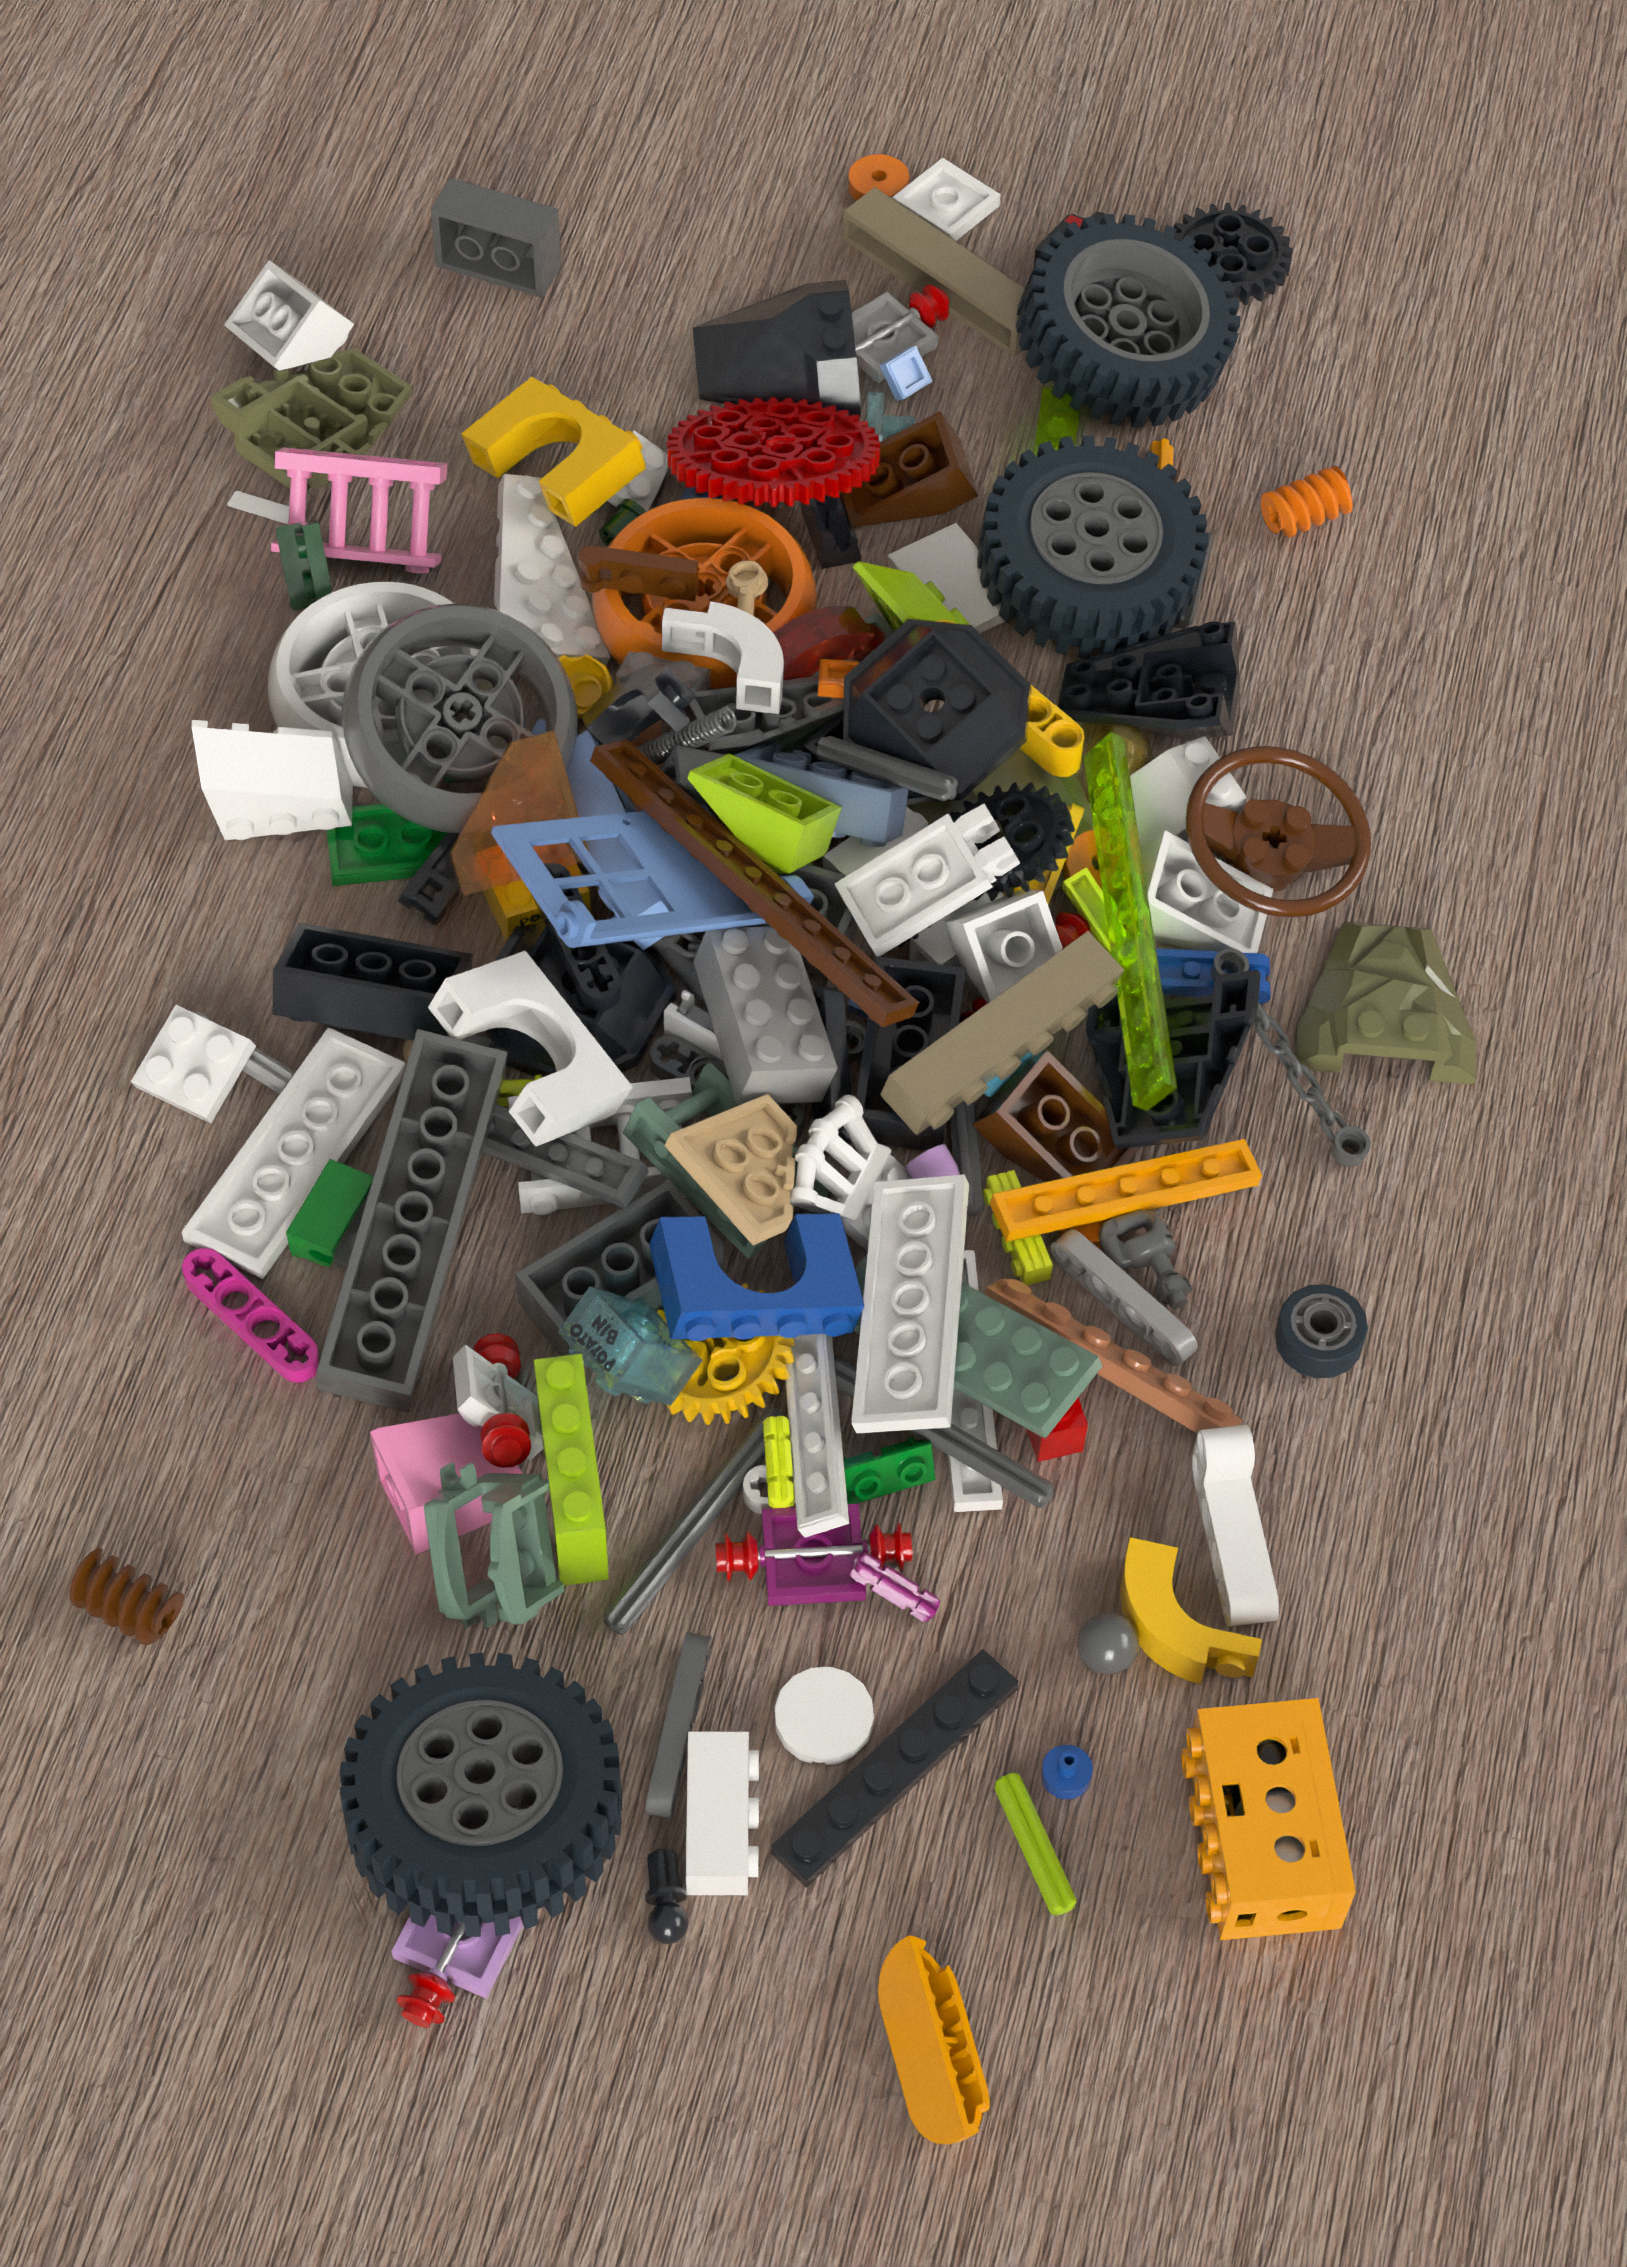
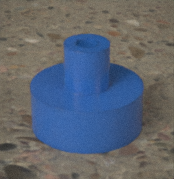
M1074 1745L1054 1747L1046 1754L1043 1760L1041 1779L1045 1789L1060 1799H1074L1086 1792L1091 1782L1093 1773L1091 1759L1084 1750Z

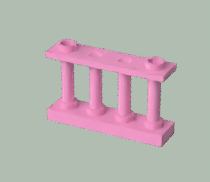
M286 447L275 451V468L287 469V476L291 477L288 525L305 522L307 478L312 477V472L327 473V480L332 481L328 543L323 542L325 557L405 565V571L412 573H429L430 567L435 568L441 563L442 554L426 553L430 490H434L435 484H441L446 480L447 463ZM353 476L368 477V484L372 485L369 547L345 545L348 482H352ZM394 480L409 481V488L413 489L410 551L386 549L389 486H393ZM278 540L271 543V552H280Z

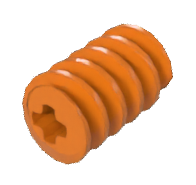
M1333 465L1331 468H1324L1318 471L1317 474L1307 475L1303 480L1297 479L1291 482L1289 486L1283 485L1275 491H1268L1261 497V511L1266 526L1275 534H1278L1281 529L1288 538L1296 536L1297 528L1302 532L1310 530L1311 522L1315 526H1320L1324 524L1325 517L1332 521L1338 518L1339 511L1346 515L1351 513L1353 509L1351 490L1346 476L1340 468Z

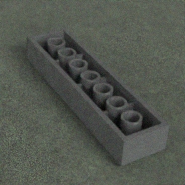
M417 1029L317 1368V1390L410 1412L505 1076L508 1052Z

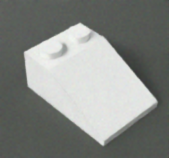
M1206 736L1165 751L1089 804L1099 829L1116 835L1127 845L1133 858V867L1138 851L1164 830L1188 842L1185 817L1190 793L1201 774L1215 761L1220 759ZM1228 773L1213 787L1206 803L1240 813L1246 804L1247 797L1231 773Z
M1165 830L1138 851L1120 914V919L1124 925L1157 942L1201 951H1221L1226 948H1233L1242 953L1258 952L1267 914L1251 910L1220 891L1201 870L1189 843ZM1215 858L1220 866L1238 883L1258 894L1272 897L1273 888Z

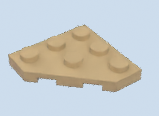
M769 1094L670 1134L664 1146L752 1245H756L786 1231L793 1219V1205H790V1194L795 1178V1158H792L793 1144L797 1136V1125Z

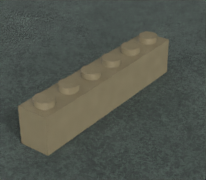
M875 187L843 211L842 239L921 294L923 287L928 284L942 289L950 301L949 313L1012 356L1016 357L1022 352L1018 342L1022 333L1016 332V322L1019 318L1017 309L1025 289L1024 287Z
M1087 931L891 1073L881 1092L882 1098L916 1135L929 1126L934 1130L939 1128L954 1114V1107L963 1101L967 1105L976 1101L987 1090V1083L998 1076L1000 1080H1004L1020 1066V1059L1031 1052L1033 1056L1038 1055L1051 1044L1054 1039L1052 1035L1063 1028L1066 1032L1072 1030L1085 1018L1087 1014L1085 1011L1094 1004L1101 1008L1112 1000L1119 991L1116 984L1124 969Z

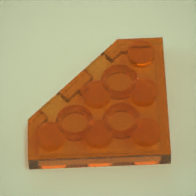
M554 730L511 742L505 749L449 853L462 896L521 880V877L491 834L493 826L579 817ZM582 841V843L584 844V846H585L586 849L588 850V846H587L586 841ZM569 843L532 846L543 864L557 863L566 867L582 862Z

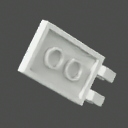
M985 804L962 815L956 822H953L949 814H946L834 883L877 957H880L991 889V883L996 881L994 876H1003L1020 864L1005 837L980 850L974 844L983 843L1000 831Z

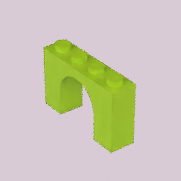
M582 1354L534 1359L537 1403L543 1440V1454L546 1457L559 1580L564 1583V1586L609 1580L606 1527Z

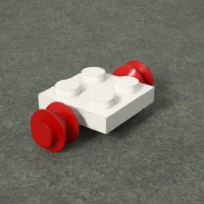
M501 1333L485 1335L475 1343L473 1350L464 1345L453 1356L457 1409L463 1419L469 1424L482 1426L480 1436L482 1453L485 1459L494 1466L509 1468L521 1464L526 1458L531 1461L543 1449L537 1396L514 1380L521 1369L519 1347L515 1340Z

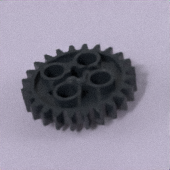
M1226 203L1224 210L1220 211L1214 204H1210L1208 213H1205L1200 208H1196L1194 217L1184 214L1182 224H1174V228L1177 230L1173 238L1181 242L1187 235L1195 240L1192 248L1195 253L1205 248L1212 255L1208 266L1212 267L1219 263L1224 269L1225 273L1220 282L1231 281L1234 291L1230 298H1238L1246 306L1250 296L1261 302L1263 301L1264 291L1274 295L1276 286L1284 285L1285 277L1289 276L1293 248L1289 247L1290 237L1282 236L1284 227H1272L1273 217L1261 220L1259 219V209L1248 214L1246 213L1245 205H1241L1238 211H1232L1230 203Z
M1013 782L1006 792H1003L1001 787L997 785L994 788L993 795L989 797L981 791L978 793L979 801L975 804L966 800L963 802L965 808L963 813H950L953 822H956L962 815L985 804L993 819L999 821L1013 852L1020 862L1019 865L1003 876H994L996 881L991 883L992 888L986 891L990 901H994L1000 891H1005L1008 898L1012 897L1014 888L1019 886L1025 892L1030 891L1029 881L1033 879L1038 882H1045L1043 872L1045 870L1057 871L1059 868L1055 859L1068 858L1069 855L1065 847L1074 844L1071 833L1075 831V827L1066 803L1061 801L1058 793L1050 794L1047 786H1043L1036 791L1032 782L1027 784L1022 791L1019 789L1017 782ZM994 834L983 843L974 844L980 850L995 842L998 838ZM984 893L974 898V900L977 901Z

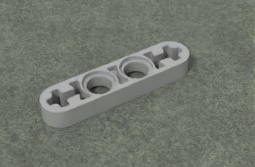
M1068 1229L1051 1244L1052 1255L1061 1268L1169 1364L1180 1366L1197 1351L1198 1345L1191 1331L1080 1232Z

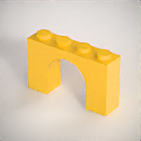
M532 376L461 433L473 464L496 478H500L530 452L541 446L555 442L578 444L576 449L566 459L538 481L549 511L575 527L646 469L641 453L643 449L642 444L633 432L629 430L623 431L613 425L606 416L596 415L588 410L579 400L569 399L561 394L552 384L546 385Z

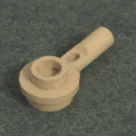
M754 561L738 562L729 570L726 586L728 592L738 598L737 608L754 616V599L761 595L768 587L767 574Z

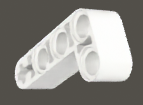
M1247 1424L1199 1430L1192 1455L1194 1484L1221 1607L1228 1627L1277 1621L1279 1617L1277 1589L1251 1480L1255 1462V1451L1252 1433Z

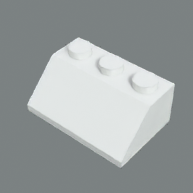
M270 260L224 324V326L279 371L331 358L337 348L345 343L348 333L354 325L303 283Z

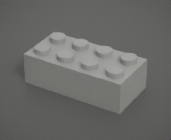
M735 927L706 931L693 963L736 1104H744L766 1094H769L776 1103L822 1102L838 1068L800 952L787 940L780 937L772 927Z

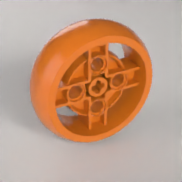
M715 498L684 499L651 509L625 526L607 547L698 561V592L695 602L642 594V604L646 616L638 621L623 603L627 592L603 588L598 592L592 593L593 615L601 639L614 660L628 674H632L650 664L662 663L692 692L737 687V674L729 665L715 658L662 651V618L665 608L708 613L710 601L737 608L738 598L732 596L726 586L729 570L738 562L754 561L762 567L767 577L779 587L786 598L785 604L778 613L766 606V590L754 599V617L763 622L777 638L782 649L784 666L795 659L804 647L811 633L817 608V590L812 568L805 553L792 534L773 518L745 504L740 505L735 501L724 502L723 499Z

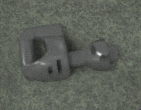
M1154 1209L1151 1211L1136 1210L1113 1217L1103 1223L1098 1236L1100 1245L1107 1257L1122 1270L1128 1266L1141 1268L1152 1265L1157 1276L1155 1292L1158 1302L1169 1303L1171 1309L1181 1308L1188 1303L1186 1296L1192 1291V1286L1184 1275L1174 1270L1169 1258L1175 1252L1176 1245L1166 1222L1160 1217L1158 1211ZM1141 1228L1146 1230L1145 1234L1130 1238L1125 1242L1117 1238L1118 1235Z

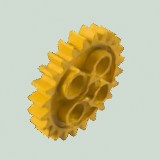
M747 1283L742 1285V1287L750 1290ZM663 1310L656 1312L662 1327L659 1325L647 1326L651 1340L641 1343L642 1349L646 1348L649 1351V1358L644 1362L640 1361L646 1374L644 1377L650 1390H653L659 1404L666 1402L672 1415L682 1410L687 1422L693 1421L697 1414L701 1413L706 1425H710L714 1415L720 1413L725 1424L730 1423L731 1411L738 1410L744 1418L749 1417L747 1405L752 1402L764 1408L766 1405L762 1394L764 1392L774 1395L780 1393L775 1379H788L789 1373L785 1364L793 1363L795 1360L790 1348L795 1345L793 1338L755 1336L753 1339L745 1342L742 1341L743 1339L735 1337L708 1338L702 1341L670 1339ZM662 1332L665 1342L662 1346L654 1348L653 1339ZM666 1341H668L669 1345L665 1353L662 1355L660 1352L662 1351ZM671 1343L674 1345L671 1352L679 1351L672 1364L668 1361L671 1357L664 1358ZM652 1354L654 1356L651 1362L652 1368L645 1366V1363L649 1362L650 1355ZM655 1359H657L658 1364H662L663 1368L654 1374L652 1369ZM693 1363V1365L689 1366L688 1368L680 1370V1368L684 1364ZM665 1368L666 1373L663 1375V1381L660 1384L656 1374L659 1373L660 1375ZM667 1375H672L675 1380L674 1388L670 1391L664 1387V1379ZM736 1375V1377L729 1381H723L728 1376ZM670 1379L667 1382L669 1386L671 1385Z

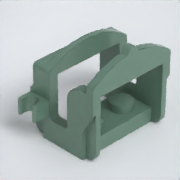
M451 1462L440 1469L442 1489L439 1490V1496L424 1505L440 1613H445L447 1619L462 1620L465 1629L478 1622L477 1614L483 1621L484 1629L491 1627L497 1623V1609L499 1620L510 1622L511 1624H524L538 1614L540 1607L565 1591L564 1583L556 1580L544 1493L550 1489L549 1480L542 1479L541 1474L486 1473L477 1478L474 1463H469L459 1470L461 1477H459L455 1471V1464ZM483 1495L481 1497L483 1512L493 1513L490 1531L491 1563L488 1567V1577L490 1579L481 1581L466 1590L454 1511Z

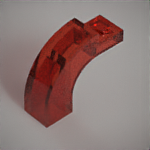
M830 606L807 612L787 622L773 632L783 653V680L813 676L819 671L820 659L862 661L885 638L884 633L878 627L866 623L857 610L849 606Z

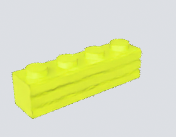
M1087 867L1063 881V891L1079 915L1088 922L1090 932L1094 938L1124 969L1121 979L1143 966L1146 956Z
M1014 1170L987 1177L986 1189H983L984 1200L987 1206L990 1205L994 1193L1021 1188ZM992 1213L994 1226L996 1229H1000L995 1215ZM1040 1234L1008 1242L1002 1236L1003 1249L1005 1253H1010L1011 1267L1015 1277H1019L1021 1282L1027 1286L1051 1279L1053 1264Z

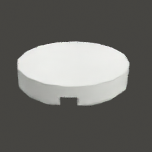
M833 1667L809 1668L794 1675L780 1690L774 1707L776 1733L784 1748L799 1760L811 1764L814 1761L817 1763L825 1762V1765H836L856 1756L867 1744L874 1723L872 1699L864 1684L849 1672Z

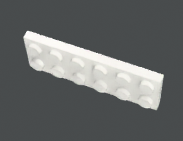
M328 1027L182 1230L183 1241L198 1249H213L230 1264L264 1279L287 1246L286 1231L329 1159L344 1164L402 1081L406 1063Z
M965 1174L874 1182L863 1296L864 1308L861 1317L851 1422L856 1433L951 1427L969 1183Z

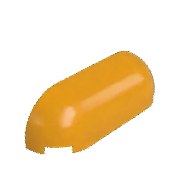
M908 1935L893 1946L882 1965L878 1982L880 2010L907 2109L914 2126L923 2137L933 2143L953 2144L966 2140L980 2131L978 2128L982 2120V2113L990 2108L989 2092L960 1989L949 1965L941 1968L936 1960L924 1950L926 1941Z

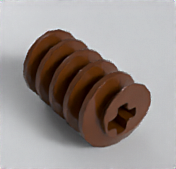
M97 1548L91 1551L79 1564L70 1586V1601L72 1605L81 1609L86 1608L88 1614L93 1617H102L104 1623L109 1626H118L121 1633L125 1635H135L137 1642L143 1645L155 1643L169 1630L177 1619L184 1603V1594L176 1592L166 1601L168 1585L160 1582L149 1592L152 1583L150 1575L144 1573L133 1583L136 1573L134 1566L127 1564L117 1574L120 1564L118 1557L111 1555L100 1564L103 1549Z

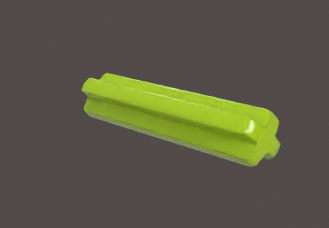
M1013 1772L998 1778L995 1782V1792L1049 1912L1053 1916H1059L1073 1910L1076 1904V1897L1021 1776Z

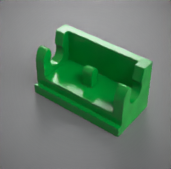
M329 1159L286 1231L290 1254L297 1258L302 1257L319 1265L330 1267L334 1261L333 1256L337 1251V1245L369 1193L374 1176Z

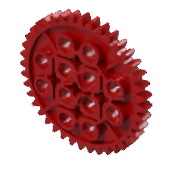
M771 397L768 402L755 398L753 403L739 399L738 405L730 402H724V408L711 405L710 412L697 410L698 416L687 415V421H679L678 427H673L672 434H668V441L666 442L668 468H671V474L677 475L678 482L685 481V487L687 488L696 487V493L708 491L709 498L723 495L724 502L736 498L740 505L748 501H753L755 506H760L763 502H769L772 507H776L779 502L793 506L794 501H800L808 505L812 498L820 502L825 501V495L839 498V491L851 493L852 487L861 488L862 481L869 482L870 475H875L876 468H879L880 441L879 435L875 434V428L868 427V421H859V415L849 416V410L836 412L835 405L822 408V402L808 405L807 399H803L798 403H793L791 398H786L783 402H778L775 397Z

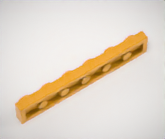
M1241 1139L994 1193L990 1206L1005 1241L1008 1242L1111 1219L1136 1210H1151L1258 1186L1262 1174L1246 1140Z

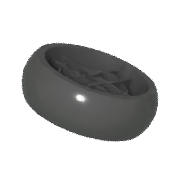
M436 605L409 613L385 627L370 641L354 664L346 683L342 703V726L345 743L350 759L364 784L377 799L397 815L425 828L441 832L462 834L491 831L493 826L512 824L527 816L543 803L561 782L573 757L577 739L578 724L575 695L570 679L556 654L540 636L522 622L497 610L478 605ZM442 646H461L480 650L476 656L465 654L446 655L433 659L425 665L410 656L426 649ZM517 673L531 686L541 704L546 722L545 741L525 729L523 703L512 681ZM476 679L488 680L492 684L493 689L489 691L480 690L474 685L473 681ZM425 689L434 698L430 701H422L414 696L413 691ZM375 696L395 708L397 733L408 755L402 766L391 757L377 733L373 716ZM461 713L468 716V719L464 718L460 723L453 719ZM491 736L502 737L508 746L505 748H495L488 742L487 738ZM438 746L446 751L448 757L444 759L433 758L426 749ZM496 772L513 782L502 788L482 793H456L440 789L444 781L455 783L474 782L487 778Z

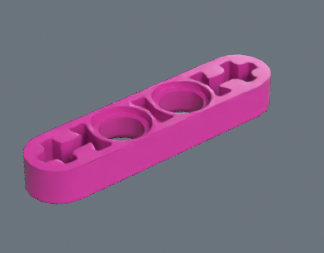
M201 1248L190 1252L184 1258L182 1272L188 1289L282 1377L291 1382L299 1383L308 1381L316 1375L320 1357L315 1341L222 1255L213 1249ZM201 1267L207 1271L212 1268L214 1279L218 1282V1285L214 1288L213 1281L203 1273L197 1276L196 1269ZM233 1292H242L248 1296L246 1304L238 1309H229L222 1302L228 1294ZM262 1321H274L280 1326L279 1331L269 1338H261L254 1334V1328ZM287 1341L289 1349L300 1357L306 1353V1362L303 1364L298 1360L290 1362L289 1353L284 1347Z

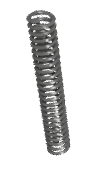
M722 707L695 721H691L679 733L675 730L670 731L636 748L657 766L666 761L676 745L696 749L733 732L737 724L736 716L730 708ZM729 713H730V714L732 715V717H733V725H732V720H731V717H730ZM723 714H725V715L727 716L728 721H729V726H728L727 720H726V718H725V716H724Z

